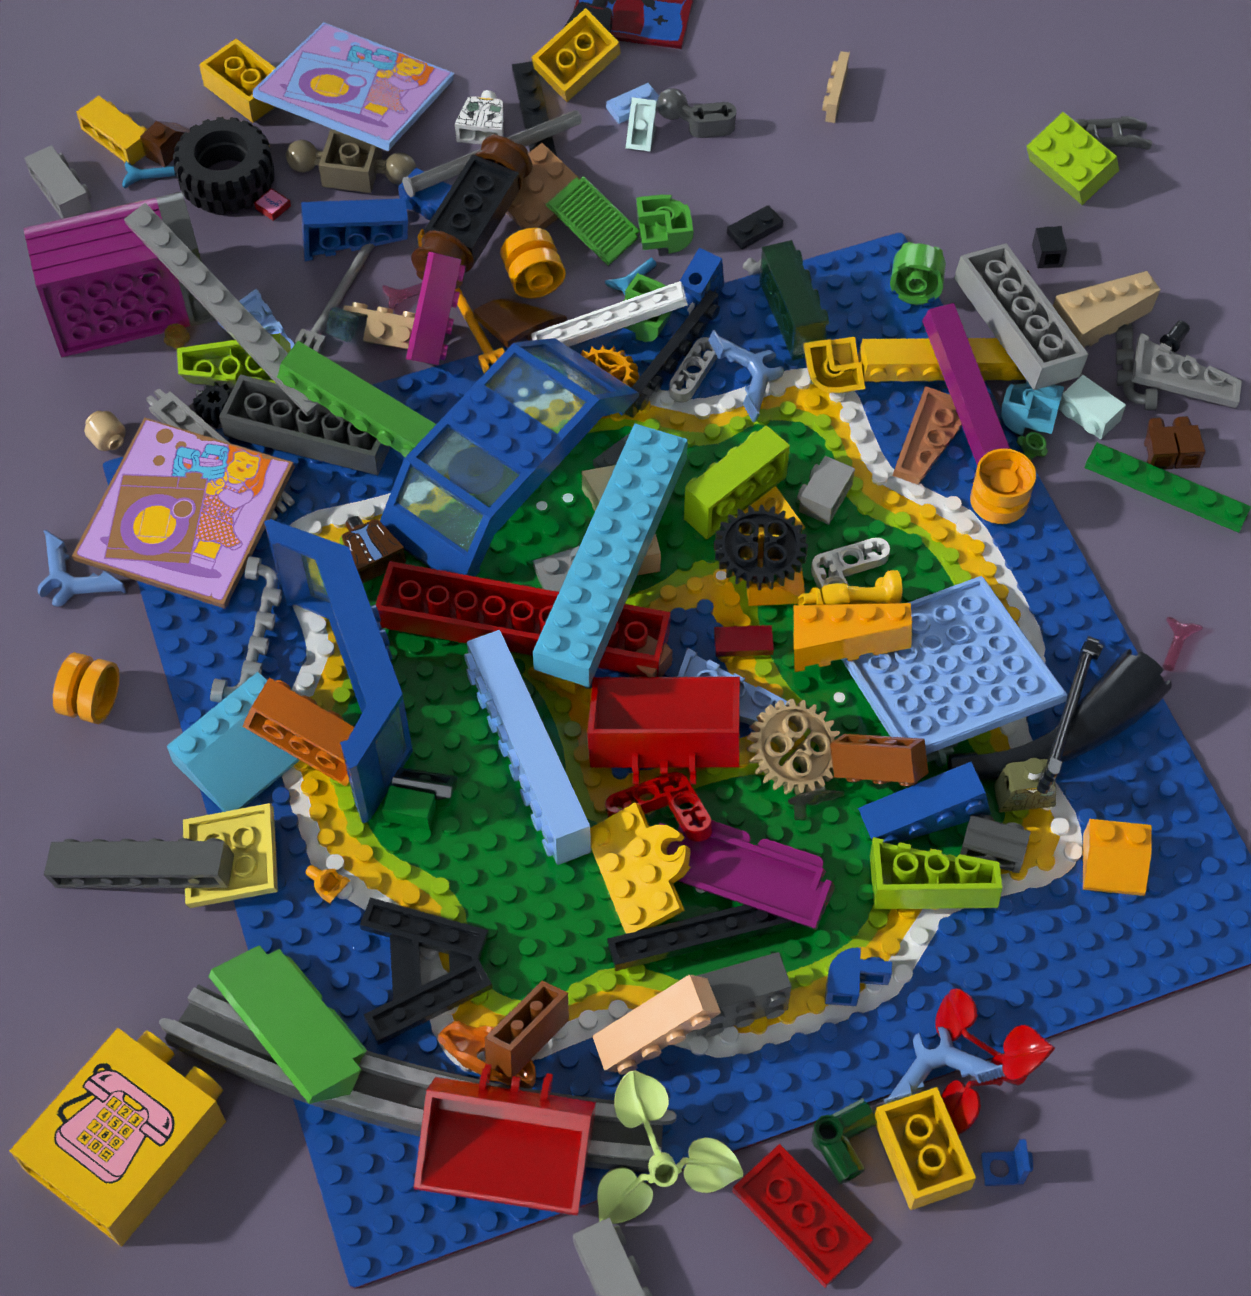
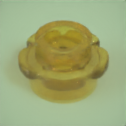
M171 324L165 329L164 343L167 346L181 348L185 343L189 342L190 335L183 325Z

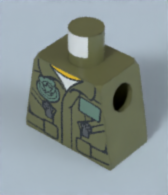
M1030 758L1027 761L1013 762L1005 766L993 785L999 812L1056 806L1055 781L1047 794H1042L1037 790L1040 776L1046 767L1048 759Z

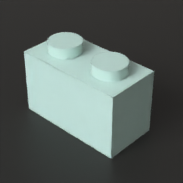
M1082 375L1063 392L1058 410L1067 418L1074 420L1084 427L1088 433L1095 435L1101 440L1121 421L1126 404Z

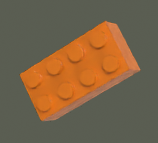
M269 677L251 706L242 727L346 787L349 783V777L340 742L348 740L355 726L345 722L338 713L326 711L319 707L317 702L311 697L295 693L285 682L281 680L275 681Z

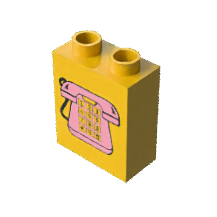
M117 1028L9 1151L25 1172L122 1247L222 1128L226 1120L216 1102L223 1089L213 1078L195 1066L185 1077L167 1065L175 1054L157 1036L149 1031H145L135 1041L121 1029Z

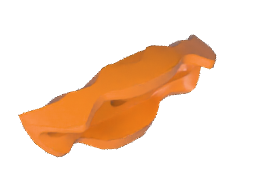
M455 1021L447 1025L438 1034V1041L462 1066L481 1075L482 1068H485L486 1062L478 1059L477 1055L485 1051L484 1038L495 1027L482 1026L474 1028L461 1021ZM532 1060L515 1075L521 1077L520 1087L533 1089L536 1070ZM492 1069V1081L511 1085L512 1078Z

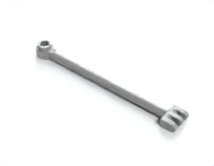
M372 243L366 244L361 248L312 330L301 329L294 345L297 341H300L318 353L322 352L327 341L326 336L321 334L373 250L374 245Z

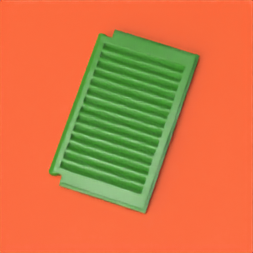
M582 177L581 180L575 178L546 203V206L607 266L638 239L636 234L639 233V229L585 177Z

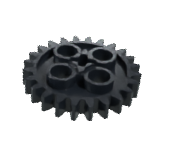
M750 505L748 513L737 509V518L729 514L727 523L721 522L720 531H716L714 550L715 560L719 561V569H726L727 578L735 575V584H739L742 580L746 581V588L748 589L752 583L757 584L758 590H761L763 584L766 583L770 589H773L774 582L776 581L781 586H784L785 577L794 580L795 572L800 573L802 564L806 562L808 544H806L807 535L801 534L802 525L794 526L795 517L786 520L785 510L775 514L774 506L771 507L769 512L765 511L763 505H760L759 511H754ZM759 527L764 528L763 567L761 568L758 567Z

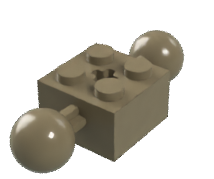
M331 128L323 152L317 151L316 147L307 140L292 142L286 151L288 165L297 172H308L318 165L322 187L371 193L377 173L385 174L391 183L400 185L403 182V178L408 177L416 168L415 161L406 153H394L387 160H383L381 148Z

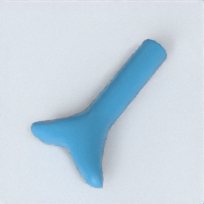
M125 162V169L128 173L124 177L122 186L125 189L142 179L176 176L175 167L138 169L129 162Z
M649 258L627 276L605 280V284L612 289L621 290L625 295L626 288L637 273L644 276L655 268L657 263L653 258Z

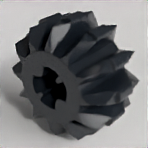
M215 382L211 387L205 384L204 390H196V398L193 399L194 412L208 425L213 423L217 429L219 424H221L219 416L233 389H230L227 383L219 386Z

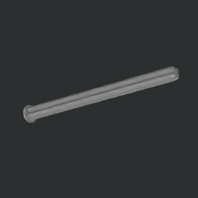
M573 110L510 136L508 139L526 147L581 124L582 116L578 110ZM481 149L411 178L404 177L403 186L406 193L413 197L420 190L459 175L471 155L481 152Z

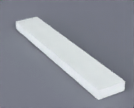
M679 281L531 333L532 341L556 338L569 347L687 306L685 290L682 282Z

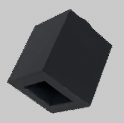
M1062 226L1036 228L1032 247L1037 268L1063 267L1067 246Z

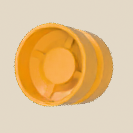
M541 228L520 230L507 238L501 247L500 256L517 295L529 299L543 297L555 291L563 283L566 271L557 253L553 239L546 230Z
M1012 449L992 450L980 459L975 473L970 501L974 511L981 518L991 523L1008 524L1017 521L1025 514L1036 480V470L1031 460L1024 454Z

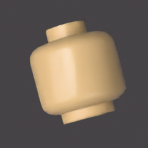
M96 411L87 418L84 432L100 451L116 450L123 444L126 429L110 411Z

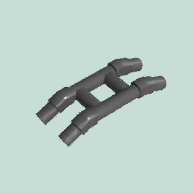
M1121 116V118L1088 120L1083 118L1074 120L1105 147L1126 146L1149 150L1152 146L1151 140L1144 139L1141 136L1134 134L1124 136L1122 129L1146 130L1147 122L1137 120L1135 117ZM1097 129H1112L1113 137L1099 138Z

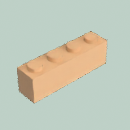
M688 975L592 1037L604 1070L619 1072L620 1075H625L629 1071L636 1070L637 1064L642 1061L659 1056L662 1053L661 1050L668 1045L678 1044L685 1040L686 1034L708 1026L711 1023V1019L721 1012L708 978Z

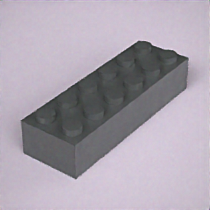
M244 375L239 376L219 416L224 436L374 475L379 474L390 450V446L383 445L374 436L365 431L358 430L346 419L335 416L323 405L307 416L276 383Z

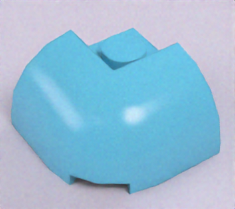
M1028 381L1025 384H1010L1006 390L1001 408V417L1005 425L1012 432L1023 436L1025 428L1033 429L1036 432L1052 434L1064 387L1054 384L1033 390Z

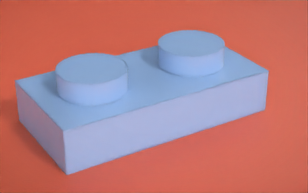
M649 83L606 101V109L618 124L629 120L632 97L649 100L658 99L659 95Z

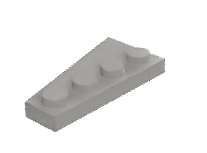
M1140 333L1137 338L1132 382L1232 408L1237 407L1240 401L1241 380L1212 366L1206 368L1198 364L1195 358L1189 355L1183 357L1171 351L1172 347L1164 343L1158 345L1148 340L1149 336Z

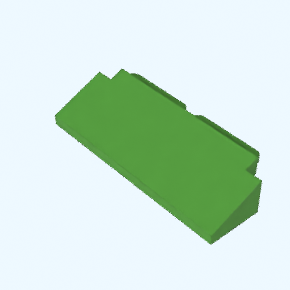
M258 945L211 969L208 977L309 1104L351 1094L362 1070L358 1065L367 1050L335 1010L326 1006L322 1001L321 993L289 956L284 955L280 949L267 955L262 947Z

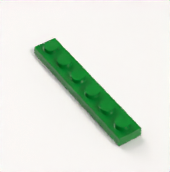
M1098 442L1095 444L1085 464V468L1238 533L1251 509L1249 505Z

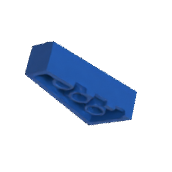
M405 198L301 202L304 262L314 260L313 256L324 253L328 257L336 255L338 250L350 248L351 251L361 250V247L370 243L374 246L408 239V215Z
M972 762L858 808L871 841L875 837L884 839L883 843L893 845L968 822L971 815H991L986 792Z

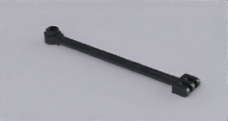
M1089 635L1081 648L1079 662L1047 764L1037 785V790L1042 794L1049 792L1051 785L1060 772L1062 754L1091 660L1097 661L1103 649V645L1099 643V640Z

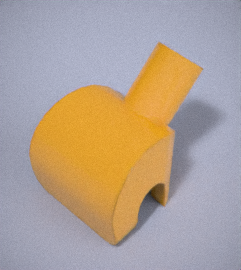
M310 865L306 869V876L315 880L314 887L316 892L328 903H331L351 881L347 877L336 872L337 869H325L322 871L314 865Z

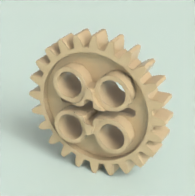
M793 698L786 702V706L782 700H779L775 707L769 705L765 709V713L761 712L757 715L756 718L759 722L755 721L750 726L755 732L750 733L747 739L754 742V744L750 745L747 751L754 752L755 756L749 762L759 764L755 773L764 772L766 774L763 779L764 783L771 779L774 781L773 790L783 785L784 794L786 795L793 788L796 796L802 794L804 789L810 794L815 791V787L820 789L825 786L824 781L828 782L833 778L831 772L834 771L830 743L834 741V738L840 732L830 730V727L834 724L833 720L828 722L823 720L827 712L823 711L819 715L815 713L816 704L806 709L805 700L799 702L797 706ZM788 721L796 725L797 732L789 728ZM809 728L811 733L795 749L796 752L786 759L783 766H780V759L794 746V742L804 734L806 729ZM810 741L818 745L819 752L811 748ZM770 742L778 745L779 753L772 750ZM793 762H796L800 765L802 770L801 773H798L794 770L792 765Z

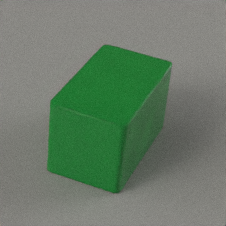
M389 786L382 809L384 821L429 830L436 809L435 795Z

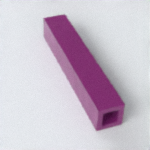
M951 303L929 309L922 321L974 459L978 465L980 459L986 453L996 449L1010 448L955 304Z

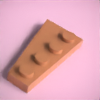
M925 386L892 476L919 485L961 429L962 424L951 395Z

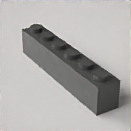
M157 838L150 839L149 841H135L133 839L106 841L104 839H93L92 842L65 839L63 842H51L44 876L55 888H228L234 853L225 841L217 838H209L207 841H193L187 838H181L178 841H164Z

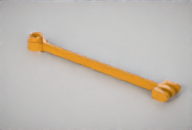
M421 229L417 235L419 247L422 246L421 240L425 234L424 229ZM459 287L455 289L456 292H460L457 306L483 352L482 355L478 356V363L485 374L489 369L488 364L491 363L493 365L505 351L503 348L493 350L479 322L473 317V311Z

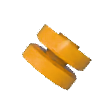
M76 652L68 655L58 671L54 684L52 698L55 712L72 718L79 715L81 720L98 725L104 722L110 714L118 693L120 678L117 664L103 659L94 661L92 657Z

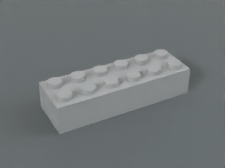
M1005 243L961 255L954 276L955 281L1033 390L1080 377L1089 354L1009 246Z

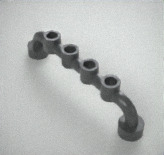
M1132 323L1124 324L1121 328H1118L1115 337L1116 344H1122V349H1117L1116 365H1122L1123 369L1117 370V386H1123L1124 394L1131 402L1144 405L1145 410H1156L1157 389H1145V394H1139L1134 390V382H1132L1134 361Z

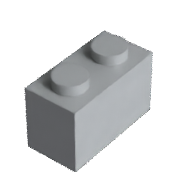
M824 456L820 465L815 464L809 476L811 480L808 485L803 484L798 493L797 499L800 500L799 512L829 525L853 485L855 468Z

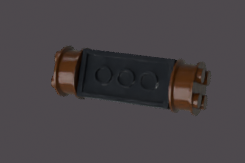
M493 134L484 139L481 144V152L471 155L426 226L425 234L421 240L422 246L415 249L411 255L412 264L417 270V276L421 280H423L429 252L461 259V265L465 266L464 273L472 269L522 188L523 178L529 176L532 171V161L524 145ZM464 276L462 282L457 281L455 289L463 284Z

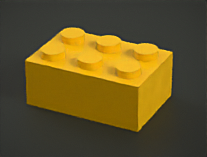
M585 8L534 54L531 59L534 69L568 102L617 58L621 51L619 42Z
M234 39L199 64L204 86L252 123L275 107L253 98V89L275 67L238 39Z
M937 1087L876 1108L874 1117L877 1124L875 1126L910 1211L971 1190L976 1176Z

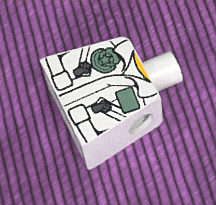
M486 90L482 92L481 97L470 96L467 98L455 122L456 141L481 145L485 138L493 134L504 137L503 101L496 99L494 92Z

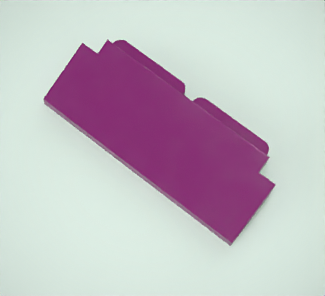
M695 818L693 820V825H696L698 828H700ZM711 820L713 830L711 836L704 841H692L685 835L679 825L678 832L682 833L685 839L681 842H671L667 847V855H673L680 846L686 845L690 848L689 866L691 868L677 882L817 929L835 889L832 881L826 879L825 882H822L826 871L823 868L824 863L821 857L769 839L760 840L757 846L750 844L751 837L747 832Z

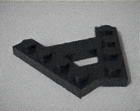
M370 897L360 922V928L364 931L389 937L391 951L393 1000L364 1014L378 1046L492 989V983L479 961L488 938V930ZM420 946L449 954L450 972L422 985Z

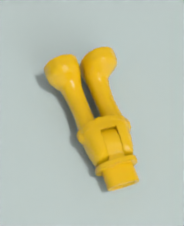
M890 570L885 573L884 577H879L876 580L875 587L848 586L847 583L824 585L821 589L815 587L809 593H803L798 597V605L900 603L903 590L902 579L898 570Z

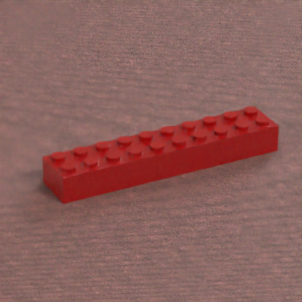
M389 561L376 606L381 619V628L467 643L469 640L500 630L510 652L533 656L535 645L559 592ZM624 604L598 668L647 677L646 673L637 669V665L657 669V677H659V665L664 645L667 644L670 633L671 612ZM648 636L658 640L654 655L635 652L647 644Z

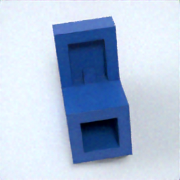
M850 948L841 952L833 959L829 967L825 1004L857 1007L860 983L889 985L892 975V962L884 961L879 957H870L862 960L860 959L861 948Z

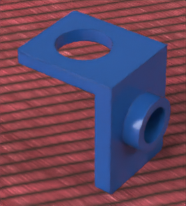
M1019 1139L1014 1151L985 1152L981 1154L985 1186L1024 1184L1029 1173L1033 1171V1156L1031 1151L1028 1152L1026 1139ZM994 1160L1004 1161L1009 1169L1008 1174L1005 1177L994 1176L990 1171L991 1162Z

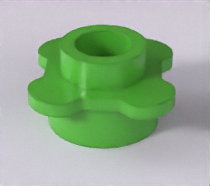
M1030 432L1026 437L1020 436L1017 439V444L1024 451L1023 454L1030 460L1035 456L1044 457L1048 453L1045 447V438L1037 432Z

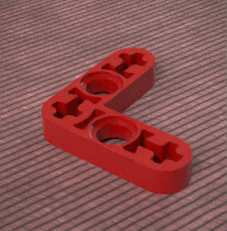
M670 772L616 792L605 801L608 818L630 806L632 800H634V803L636 802L641 806L644 814L668 805L685 835L692 841H704L711 836L713 831L710 815L687 777L680 772ZM644 794L654 795L651 800L644 801L639 799ZM683 803H692L694 805L688 810L679 808ZM695 818L700 828H698L696 825H693V820Z

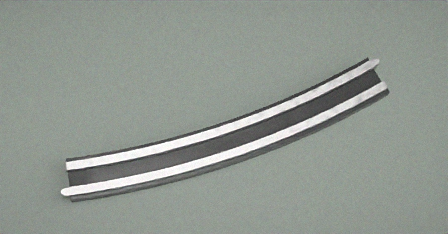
M198 984L187 997L189 1005L178 1022L168 1018L159 1020L161 1028L167 1033L165 1040L169 1046L239 1078L308 1103L224 996ZM367 1051L358 1065L362 1070L350 1095L311 1103V1105L370 1124L420 1137L426 1089L435 1077L478 1084L480 1079L448 1073ZM495 1082L490 1083V1086H497L509 1089L511 1088V1085H505ZM520 1087L522 1091L541 1093L540 1090ZM551 1092V1095L596 1102L592 1138L586 1167L607 1170L626 1167L633 1172L650 1173L648 1163L654 1155V1151L643 1123L634 1128L623 1125L616 1115L614 1100ZM666 1110L665 1114L658 1120H649L660 1152L662 1149L663 1125L672 1124L676 1121V1114L670 1110Z

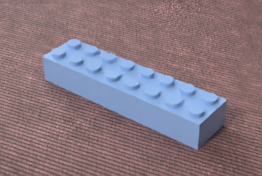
M497 630L467 641L468 653L464 654L468 666V669H466L468 679L471 685L476 684L478 688L477 698L481 708H487L489 713L487 719L492 732H498L500 738L498 745L503 757H509L511 762L509 769L513 780L520 781L522 787L520 794L525 806H531L533 811L531 819L536 831L542 830L545 838L542 840L547 856L553 855L556 864L560 865L591 853L589 822L501 631Z

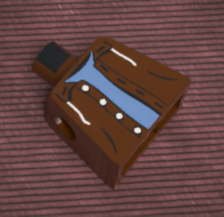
M354 516L346 521L345 526L348 532L342 535L343 545L350 548L362 584L386 573L389 561L406 563L404 547L379 520L373 519L364 524L359 516Z

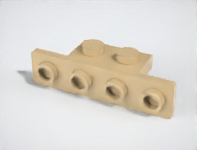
M352 302V306L344 305L343 311L346 313L367 317L363 337L364 342L408 350L416 313L403 311L402 315L393 314L392 309L378 307L377 311L367 309L368 305Z

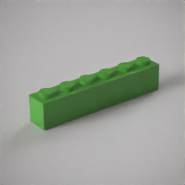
M300 341L296 342L280 364L277 378L283 384L303 393L312 402H318L335 416L346 419L358 430L369 433L377 438L380 443L392 447L404 457L436 425L434 422Z

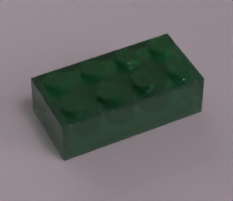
M789 240L763 246L760 263V285L792 361L805 358L804 343L827 340L825 329L826 325H829L828 313L825 309L822 310L820 306L818 290H813L810 272L808 269H804L801 251L799 249L796 250L793 241Z

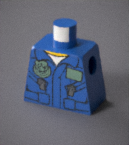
M701 248L697 250L680 279L685 290L688 305L677 309L678 312L689 316L709 290L716 293L721 291L725 285L722 258Z

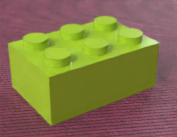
M1064 112L1026 146L1029 160L1081 205L1089 200L1119 171L1117 156Z

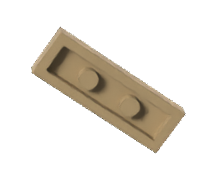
M840 51L838 61L833 60L831 75L834 78H829L827 93H830V95L824 96L822 111H826L825 122L835 123L848 72L850 52Z

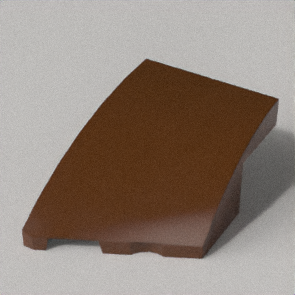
M509 298L493 300L473 310V317L507 348L523 337L529 341L532 339L531 333L567 321V316Z

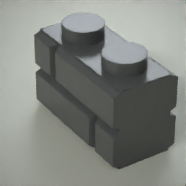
M971 815L960 854L998 861L1001 869L1019 873L1031 831L1024 830V827L1017 823L1003 824L996 822L989 815Z

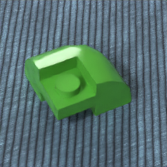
M672 195L636 197L639 232L643 250L668 247V254L679 252L690 244L693 239L694 230L691 212L687 204L684 205L682 202L672 199Z
M637 273L626 288L623 301L665 287V285ZM672 311L624 328L635 332L636 340L643 342L653 341L670 320Z

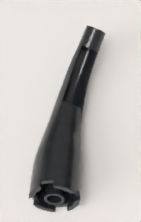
M1131 649L1125 650L1079 701L1062 754V763L1087 753L1114 738L1153 709L1172 687L1171 680L1164 681L1160 675L1164 669L1154 659L1141 651L1135 656L1132 655ZM1059 724L1050 733L1025 745L1009 750L979 755L977 752L949 754L948 768L951 770L972 762L979 779L989 780L997 779L1009 763L1023 762L1030 758L1048 759Z

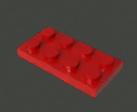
M780 1144L732 1187V1192L824 1288L837 1278L873 1242L870 1235Z

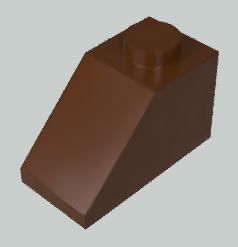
M155 121L140 136L146 158L166 167L173 160L174 149L181 136L185 132L189 133L190 130L178 123Z

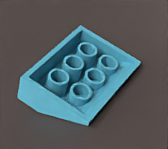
M259 672L255 673L167 745L172 762L223 812L244 808L300 761L242 727L251 706L267 682Z

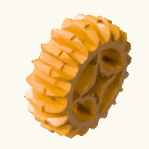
M602 345L600 350H596L592 346L589 353L582 350L580 354L631 388L640 378L636 363H633L631 356H626L624 350L616 352L614 346L610 350H606ZM570 392V395H573V399L575 400V402H581L582 406L586 403L584 400L580 399L579 397Z

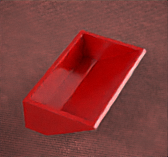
M593 677L587 732L590 768H632L633 785H639L640 768H660V774H668V768H689L690 784L696 785L697 768L740 767V677Z
M486 1063L485 1068H482L479 1084L439 1077L433 1079L426 1089L414 1189L578 1216L592 1138L596 1102L551 1095L553 1074L546 1073L541 1093L520 1090L521 1077L512 1076L510 1089L490 1086L492 1064Z

